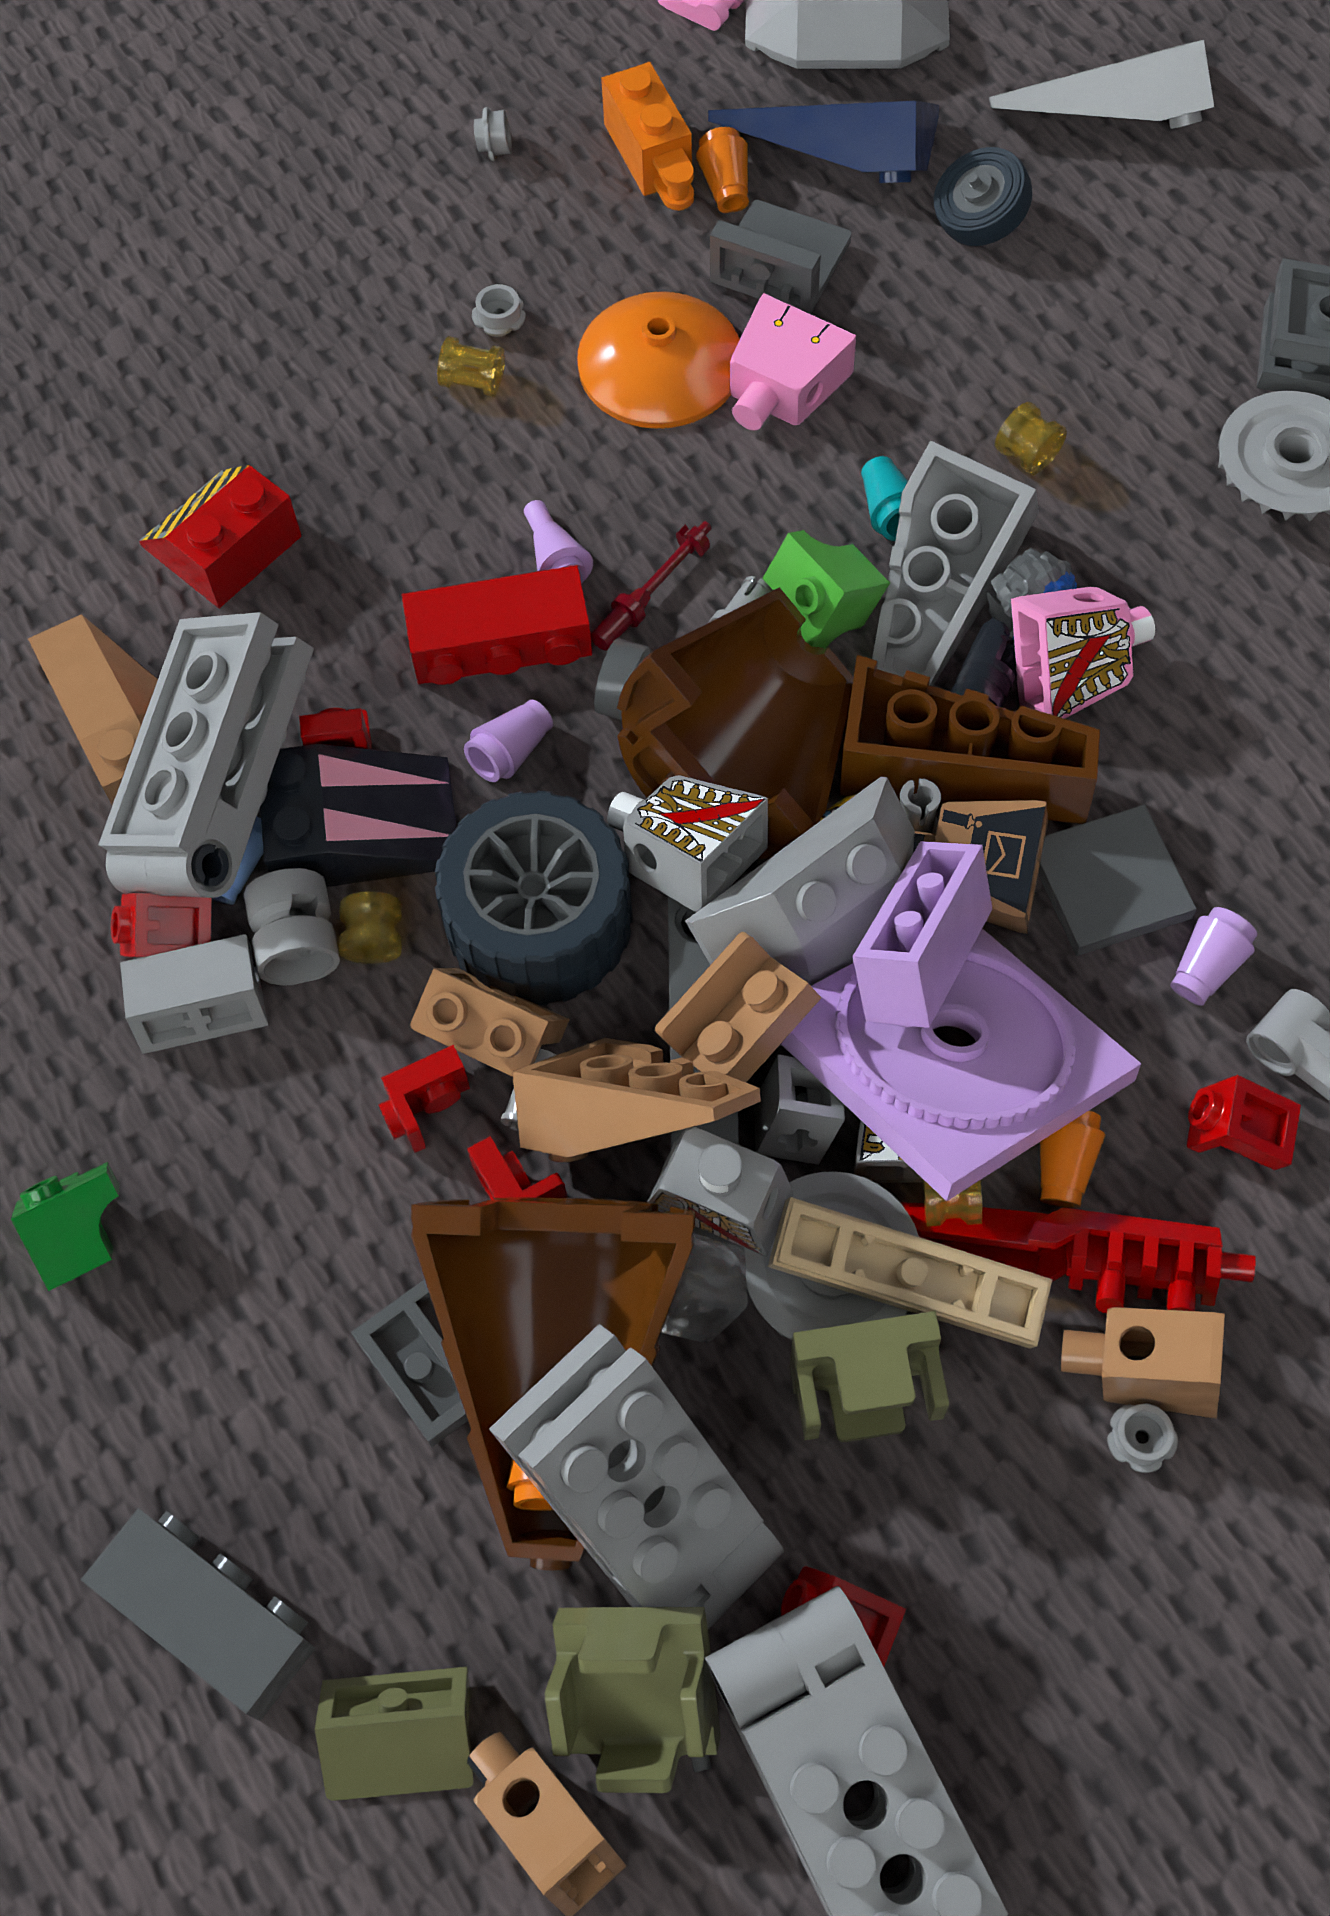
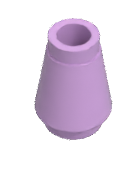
M528 700L525 704L473 729L470 733V740L464 745L467 761L478 775L489 782H497L500 778H511L542 740L546 732L553 727L551 715L538 701Z
M1214 907L1208 916L1199 917L1176 971V976L1170 984L1171 988L1191 1003L1200 1006L1204 1005L1208 997L1212 996L1254 953L1255 949L1252 943L1257 937L1255 928L1240 915L1221 907Z

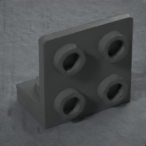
M754 200L739 226L718 220L710 234V282L758 299L765 293L811 314L851 243V231L761 200Z

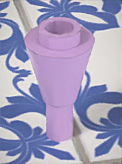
M531 501L525 506L524 514L534 532L533 539L537 571L578 565L582 584L592 571V556L562 527L553 521L543 501Z

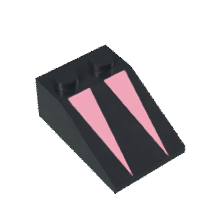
M326 744L279 749L267 784V795L260 806L264 862L268 871L273 872L297 868L315 871L323 876L326 887L435 872L437 860L440 859L443 852L442 846L448 835L452 834L457 828L448 757Z

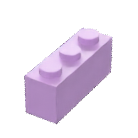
M920 841L852 956L866 1022L894 1024L901 1027H931L992 911L982 845Z

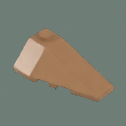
M81 614L28 638L100 784L113 805L158 679Z
M609 1038L597 1040L512 1071L520 1148L548 1153L549 1159L555 1162L577 1161L585 1158L588 1152L713 1122L761 1102L760 1088L718 1071L694 1073L693 1061L681 1057L670 1060V1063H664L663 1050L660 1048Z

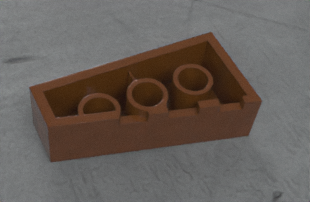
M857 655L843 749L839 796L848 797L856 795L878 778L887 777L900 801V791L903 785L913 780L915 785L913 794H916L919 779H926L933 782L941 793L940 808L942 804L947 802L1038 800L1047 802L1048 820L1078 824L1087 822L1097 782L1099 729L1025 706H1021L1014 712L995 706L989 701V695L967 688L964 695L956 694L929 685L930 677L909 670H906L903 677L877 669L878 661Z

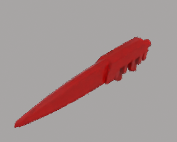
M900 1202L912 1219L920 1238L1053 1279L1052 1282L1066 1274V1276H1069L1068 1289L1082 1290L1083 1278L1098 1280L1096 1308L1106 1314L1107 1309L1114 1307L1124 1308L1126 1284L1138 1286L1137 1298L1151 1300L1153 1288L1168 1290L1167 1310L1195 1311L1196 1294H1201L1200 1305L1215 1306L1220 1279L1253 1283L1256 1256L1222 1251V1238L1220 1228L1064 1207L1050 1214L985 1207Z

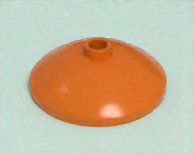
M673 292L638 294L609 306L589 324L578 348L579 377L585 392L594 404L603 412L621 422L645 428L683 426L713 413L731 396L730 362L740 339L727 317L703 300Z

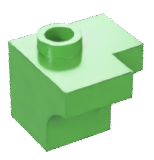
M804 530L787 534L762 578L773 590L781 588L806 619L801 626L802 637L810 646L826 648L841 634L864 626L890 584L853 544L845 546L827 545L814 539Z

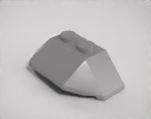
M748 0L746 2L745 46L755 52L761 50L770 58L796 69H900L925 58L934 50L941 51L949 46V7L947 0Z
M880 777L685 920L710 965L740 932H746L753 937L770 957L808 982L811 986L854 963L852 956L913 855L915 830L888 778Z

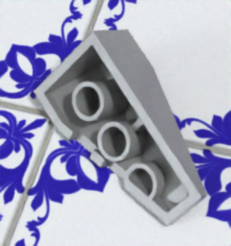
M1204 40L1182 44L1115 64L1105 65L989 97L990 107L996 109L1153 121L1169 119L1170 129L1202 121L1201 110L1214 107Z
M933 441L929 442L901 496L900 518L895 545L892 546L889 562L890 573L888 581L890 584L886 589L885 600L881 607L872 656L873 660L878 661L877 669L902 677L906 670L930 677L929 685H934L987 602L986 592L993 588L990 581L999 573L1003 574L1012 562L1039 513L1035 488Z

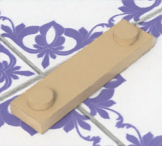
M793 1197L785 1200L767 1266L913 1313L936 1311L937 1320L1029 1349L1038 1345L1053 1280Z

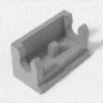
M246 934L120 962L125 1018L142 1054L268 1026L260 977L257 973V968L253 966L251 946Z

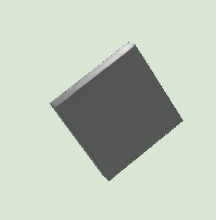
M1145 804L1045 836L1038 875L1076 956L1193 918L1196 907Z

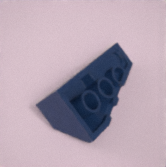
M921 101L708 110L709 122L724 127H731L739 132L861 172H879V183L911 182V171H927L939 119V105Z

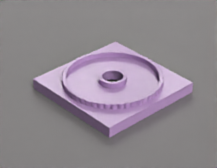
M984 929L981 930L930 1028L901 1027L894 1024L866 1022L855 966L852 963L811 986L821 996V999L781 1043L788 1052L946 1201L1133 1083L1141 1066V1063ZM941 1026L957 1027L968 1032L975 1039L976 1043L964 1047L949 1045L940 1040L935 1035L933 1029Z

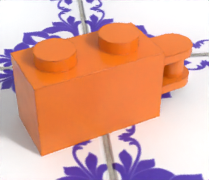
M651 62L601 77L604 125L642 194L647 196L658 192L664 205L672 210L679 211L689 208L694 202V189L691 185L694 179L692 133Z

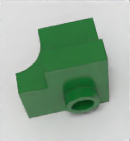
M108 1162L81 1175L79 1172H76L61 1180L57 1176L50 1177L19 1194L21 1199L16 1202L11 1221L48 1291L112 1260L113 1246L103 1228L101 1215L106 1206L119 1196L120 1184Z

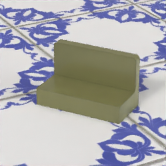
M468 1667L322 1680L315 1734L327 1799L336 1801L471 1787L474 1782V1772L467 1764V1759L471 1754L468 1731L470 1709Z

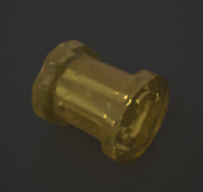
M448 336L442 344L438 360L437 380L439 386L450 388L454 383L483 389L484 395L495 397L504 374V348L495 345L490 350L462 345L458 338Z

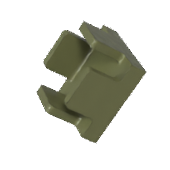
M936 1311L794 1332L789 1369L793 1392L797 1396L804 1440L819 1438L821 1421L815 1392L818 1390H825L829 1394L836 1437L840 1442L902 1433L906 1426L902 1407L912 1405L916 1395L912 1376L920 1375L929 1421L944 1419L949 1407V1399L939 1355L941 1335Z
M705 1607L558 1608L552 1624L556 1646V1662L545 1690V1703L554 1756L602 1754L595 1774L597 1790L602 1793H667L672 1788L678 1761L681 1756L705 1757V1755H717L721 1732L715 1684L705 1661V1657L711 1654Z

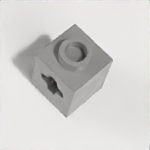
M777 1055L760 1088L761 1102L754 1104L755 1152L764 1156L819 1165L845 1120L844 1104L795 1057ZM795 1086L806 1087V1093H800L796 1097Z

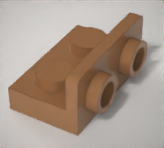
M740 932L656 1025L655 1031L678 1055L686 1060L693 1061L694 1069L697 1072L718 1071L747 1082L819 1002L821 996L808 982L770 957L753 937L746 932Z
M433 968L410 1025L414 1031L448 1047L454 1045L457 1051L513 1077L512 1071L534 1064L542 1045L560 1042L570 1019L529 1000L509 995L493 986L489 988L479 982L475 976L459 968Z

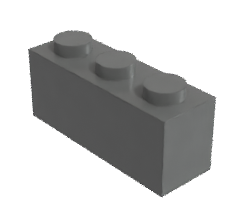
M138 1508L81 1578V1581L245 1714L261 1721L315 1650L313 1645L300 1636L308 1622L275 1596L266 1608L244 1592L254 1579L221 1553L211 1565L191 1550L199 1536L166 1511L156 1522Z

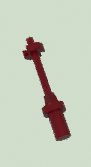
M703 521L698 527L694 525L691 530L684 524L676 533V539L680 547L643 587L637 588L629 595L620 593L612 601V611L590 634L592 642L598 648L607 651L613 641L619 638L629 626L635 628L646 618L644 609L651 599L650 595L689 553L692 554L696 551L702 557L710 549V542L706 535L712 530V527L708 522Z

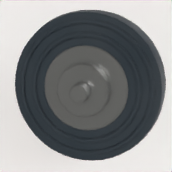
M985 147L973 150L954 161L939 179L934 192L936 216L945 232L961 244L982 246L994 243L1014 231L1027 215L1033 195L1031 179L1023 163L1012 152L998 147Z

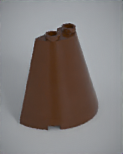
M780 587L655 649L631 673L624 684L617 709L622 711V730L617 735L620 750L632 778L646 798L669 777L678 775L768 798V848L758 859H769L820 822L822 815L825 814L854 679L852 674L829 647H812L804 640L801 634V626L806 619Z

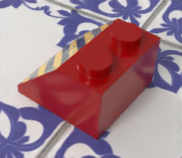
M246 465L221 470L141 538L139 542L141 547L220 609L300 539L302 535L290 496L252 466Z

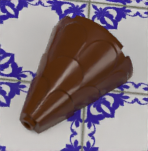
M506 1197L494 1198V1200H486L473 1205H469V1199L438 1200L411 1204V1220L413 1224L411 1237L444 1337L441 1344L471 1427L467 1440L507 1556L530 1558V1567L539 1570L555 1571L571 1568L573 1561L579 1562L587 1553L586 1549L554 1510L531 1511L514 1506V1492L507 1489L512 1457L489 1428L599 1324L614 1334L626 1351L630 1347L645 1357L653 1367L660 1351L659 1338L695 1245L693 1239L695 1211L684 1207H670V1213L658 1212V1203L585 1198Z

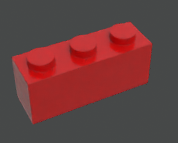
M578 565L401 594L410 653L418 684L432 682L438 685H446L466 676L484 673L507 675L517 671L520 667L544 663L566 665L580 657L592 656L589 620Z

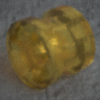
M1025 402L1017 407L1005 420L997 434L994 446L1004 456L1014 455L1020 460L1021 468L1029 475L1035 476L1056 457L1065 442L1067 429L1058 421H1046L1042 418L1039 407L1032 402Z
M359 892L346 896L341 900L339 915L340 920L346 925V930L339 936V954L343 958L362 964L386 963L397 959L402 954V937L396 931V925L402 920V903L398 898L381 892Z
M923 1180L926 1226H941L946 1219L961 1218L968 1225L982 1224L981 1180L948 1201L944 1200Z

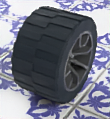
M540 790L536 793H523V791L509 793L506 797L497 800L492 799L482 804L481 808L472 814L468 813L458 823L456 830L448 835L442 846V855L436 863L435 876L437 886H435V892L448 943L453 956H456L461 970L475 976L479 982L489 988L493 986L502 990V992L529 1000L537 1005H548L550 1002L560 1000L565 1002L574 999L587 989L592 990L602 982V978L609 971L612 972L615 969L631 937L630 923L633 922L632 901L626 852L621 848V841L617 832L604 821L603 815L594 808H588L581 804L580 800L568 795L564 797L555 795L551 791Z

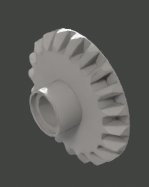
M1277 391L1254 397L1239 406L1224 424L1217 447L1220 454L1218 468L1225 470L1227 486L1237 487L1240 490L1242 502L1254 500L1259 503L1262 514L1269 509L1282 512L1285 521L1294 514H1303L1309 522L1318 513L1325 512L1330 515V400L1307 392Z
M820 1172L789 1182L793 1191V1198L919 1237L912 1219L901 1203L886 1189L864 1177L843 1172ZM774 1241L767 1257L747 1248L743 1249L744 1278L753 1303L760 1315L781 1336L792 1340L794 1332L905 1316L908 1312L901 1308L767 1267Z

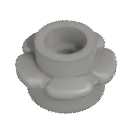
M485 107L482 112V118L474 119L475 141L478 152L488 151L489 159L495 162L496 156L512 153L510 124L506 110L491 111L489 107Z
M503 284L490 285L482 289L476 297V307L472 310V320L475 326L484 328V332L487 335L495 337L505 336L512 330H518L526 318V313L522 310L524 307L523 301L519 298L517 292Z
M1148 1403L1135 1406L1128 1404L1118 1409L1112 1416L1110 1425L1113 1429L1107 1437L1110 1452L1119 1462H1128L1130 1467L1136 1472L1149 1473L1160 1469L1162 1461L1172 1458L1175 1454L1178 1444L1177 1433L1168 1415L1159 1407ZM1139 1431L1146 1433L1148 1442L1145 1444L1137 1442L1135 1434Z

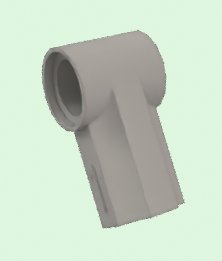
M1290 989L1247 1035L1246 1043L1254 1057L1273 1072L1283 1076L1297 1075L1330 1101V1012L1326 1006L1309 993L1298 989Z

